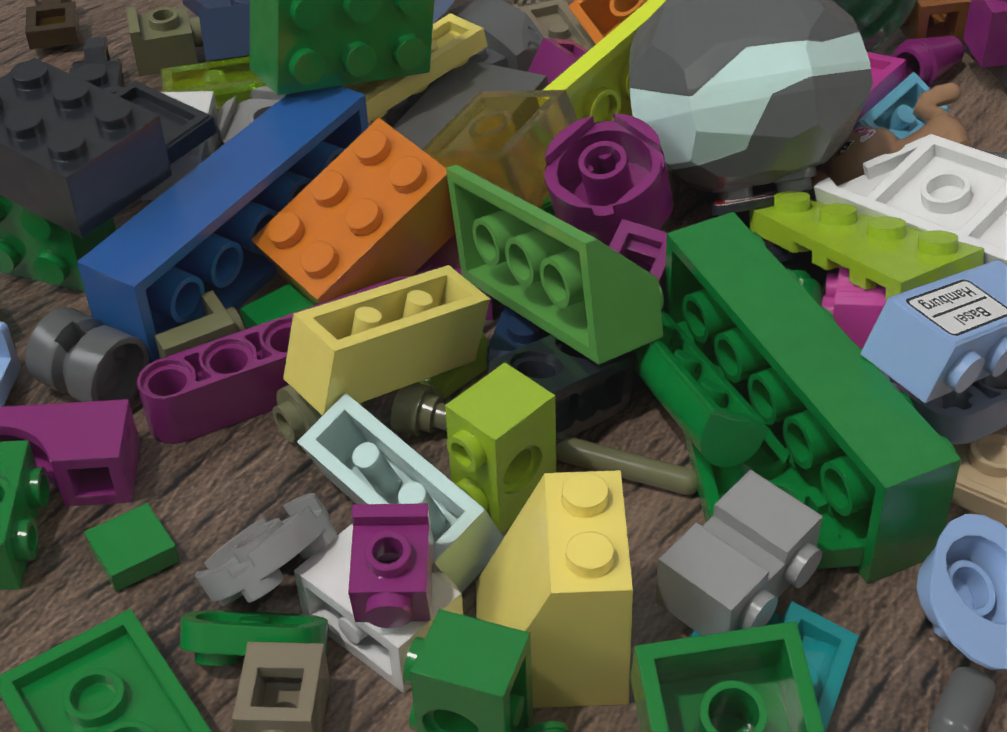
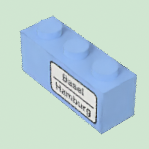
M995 260L888 297L860 354L924 403L952 391L961 393L973 382L989 375L994 377L1001 375L1007 370V265L1000 260Z

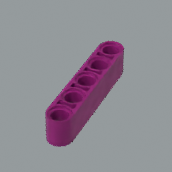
M402 276L393 278L300 311H304L316 306H320L332 301H336L351 295H355L409 277ZM294 313L148 364L139 373L137 384L150 434L160 442L178 444L272 411L273 407L278 405L277 391L289 385L283 377Z

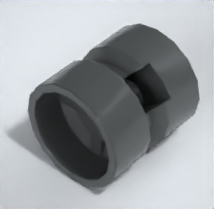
M69 307L55 309L41 319L32 332L26 348V365L29 374L36 381L60 393L70 394L79 402L129 399V403H131L139 393L137 384L139 373L149 364L150 358L147 346L141 339L113 326L104 325L100 320Z

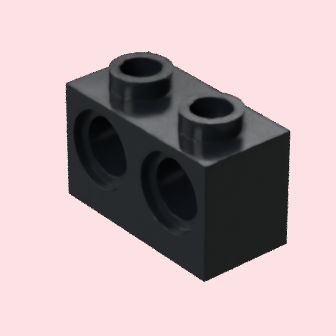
M549 335L489 362L488 374L503 363H507L555 395L557 445L566 438L573 437L629 408L637 353L629 351L598 365L553 335Z

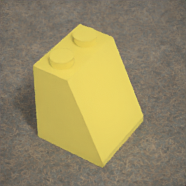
M621 470L544 473L476 581V619L530 632L533 708L629 704L633 586Z

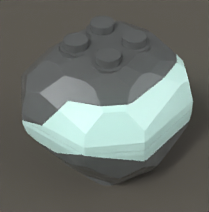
M666 0L636 31L630 47L629 80L633 117L644 121L657 133L663 149L666 167L684 185L708 193L718 192L719 200L753 197V186L775 183L777 193L812 189L811 177L817 176L816 166L829 160L851 134L873 85L870 60L853 17L832 0Z

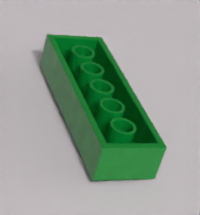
M734 212L667 233L663 310L666 311L766 422V426L790 454L789 465L807 487L815 485L828 501L827 512L843 532L850 529L864 546L861 565L853 567L865 582L870 584L925 561L927 556L935 549L938 538L946 527L961 458L957 455L952 443L946 437L939 435L914 408L912 401L906 393L897 390L873 363L860 354L863 348L858 347L836 324L831 312L827 308L821 307L800 285L795 273L790 269H786L766 248L760 235L752 232Z

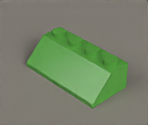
M455 164L446 168L461 273L470 283L598 365L663 337L661 309L664 304V298L659 285V279L598 239Z

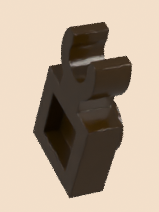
M34 0L35 6L26 7L25 34L29 49L46 48L57 50L70 44L79 43V15L75 1Z

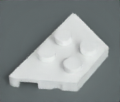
M930 134L906 144L895 153L883 154L864 162V175L839 186H836L829 177L814 186L816 201L819 203L850 204L857 208V213L873 218L883 216L901 218L906 221V227L924 232L933 230L952 232L958 236V241L984 248L983 265L995 260H1000L1007 265V159Z

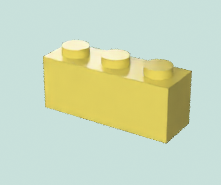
M447 265L294 313L283 379L323 416L345 393L357 403H362L476 360L490 298Z

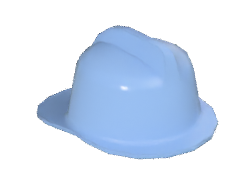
M964 514L946 525L938 538L935 549L927 556L920 567L916 584L919 603L928 620L932 623L935 634L945 641L950 640L971 661L990 670L1007 671V528L1002 523L985 515Z

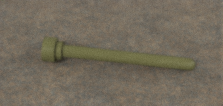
M413 383L398 389L391 411V428L395 431L418 437L422 435L423 431L432 434L437 428L447 431L446 404L443 397L434 394L431 386L420 383ZM573 437L566 438L563 442L556 445L557 461L594 471L621 470V477L624 479L683 495H692L698 491L696 472L691 468Z

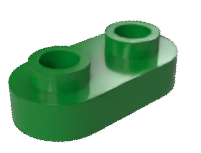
M233 610L189 612L180 617V648L185 651L194 652L195 663L210 666L238 663L239 655L245 656L248 642L324 644L326 653L328 620L316 615Z

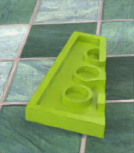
M802 191L779 192L774 195V206L750 210L749 229L752 232L792 253L812 251V263L825 270L838 267L849 269V281L864 290L875 288L876 283L885 287L886 301L888 297L981 266L984 263V248L958 241V236L955 233L941 230L924 232L906 227V221L901 218L889 216L873 218L857 213V208L850 204H823L810 200V195Z

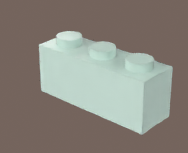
M347 393L297 441L322 473L356 504L428 503L434 541L433 571H440L447 575L456 584L461 593L484 570L504 538L481 505Z

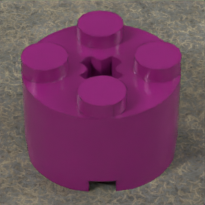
M613 114L614 121L595 123L593 116L570 124L552 140L545 155V182L556 218L598 239L607 246L610 245L622 219L660 230L673 211L670 182L659 137L647 123L626 114Z

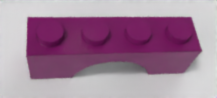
M129 399L0 407V442L29 440L37 467H44L47 470L49 482L59 491L65 506L132 503L141 444Z

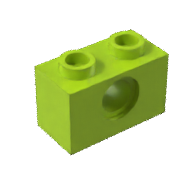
M507 363L500 365L445 405L451 481L487 511L501 534L512 526L544 473H556L555 395Z

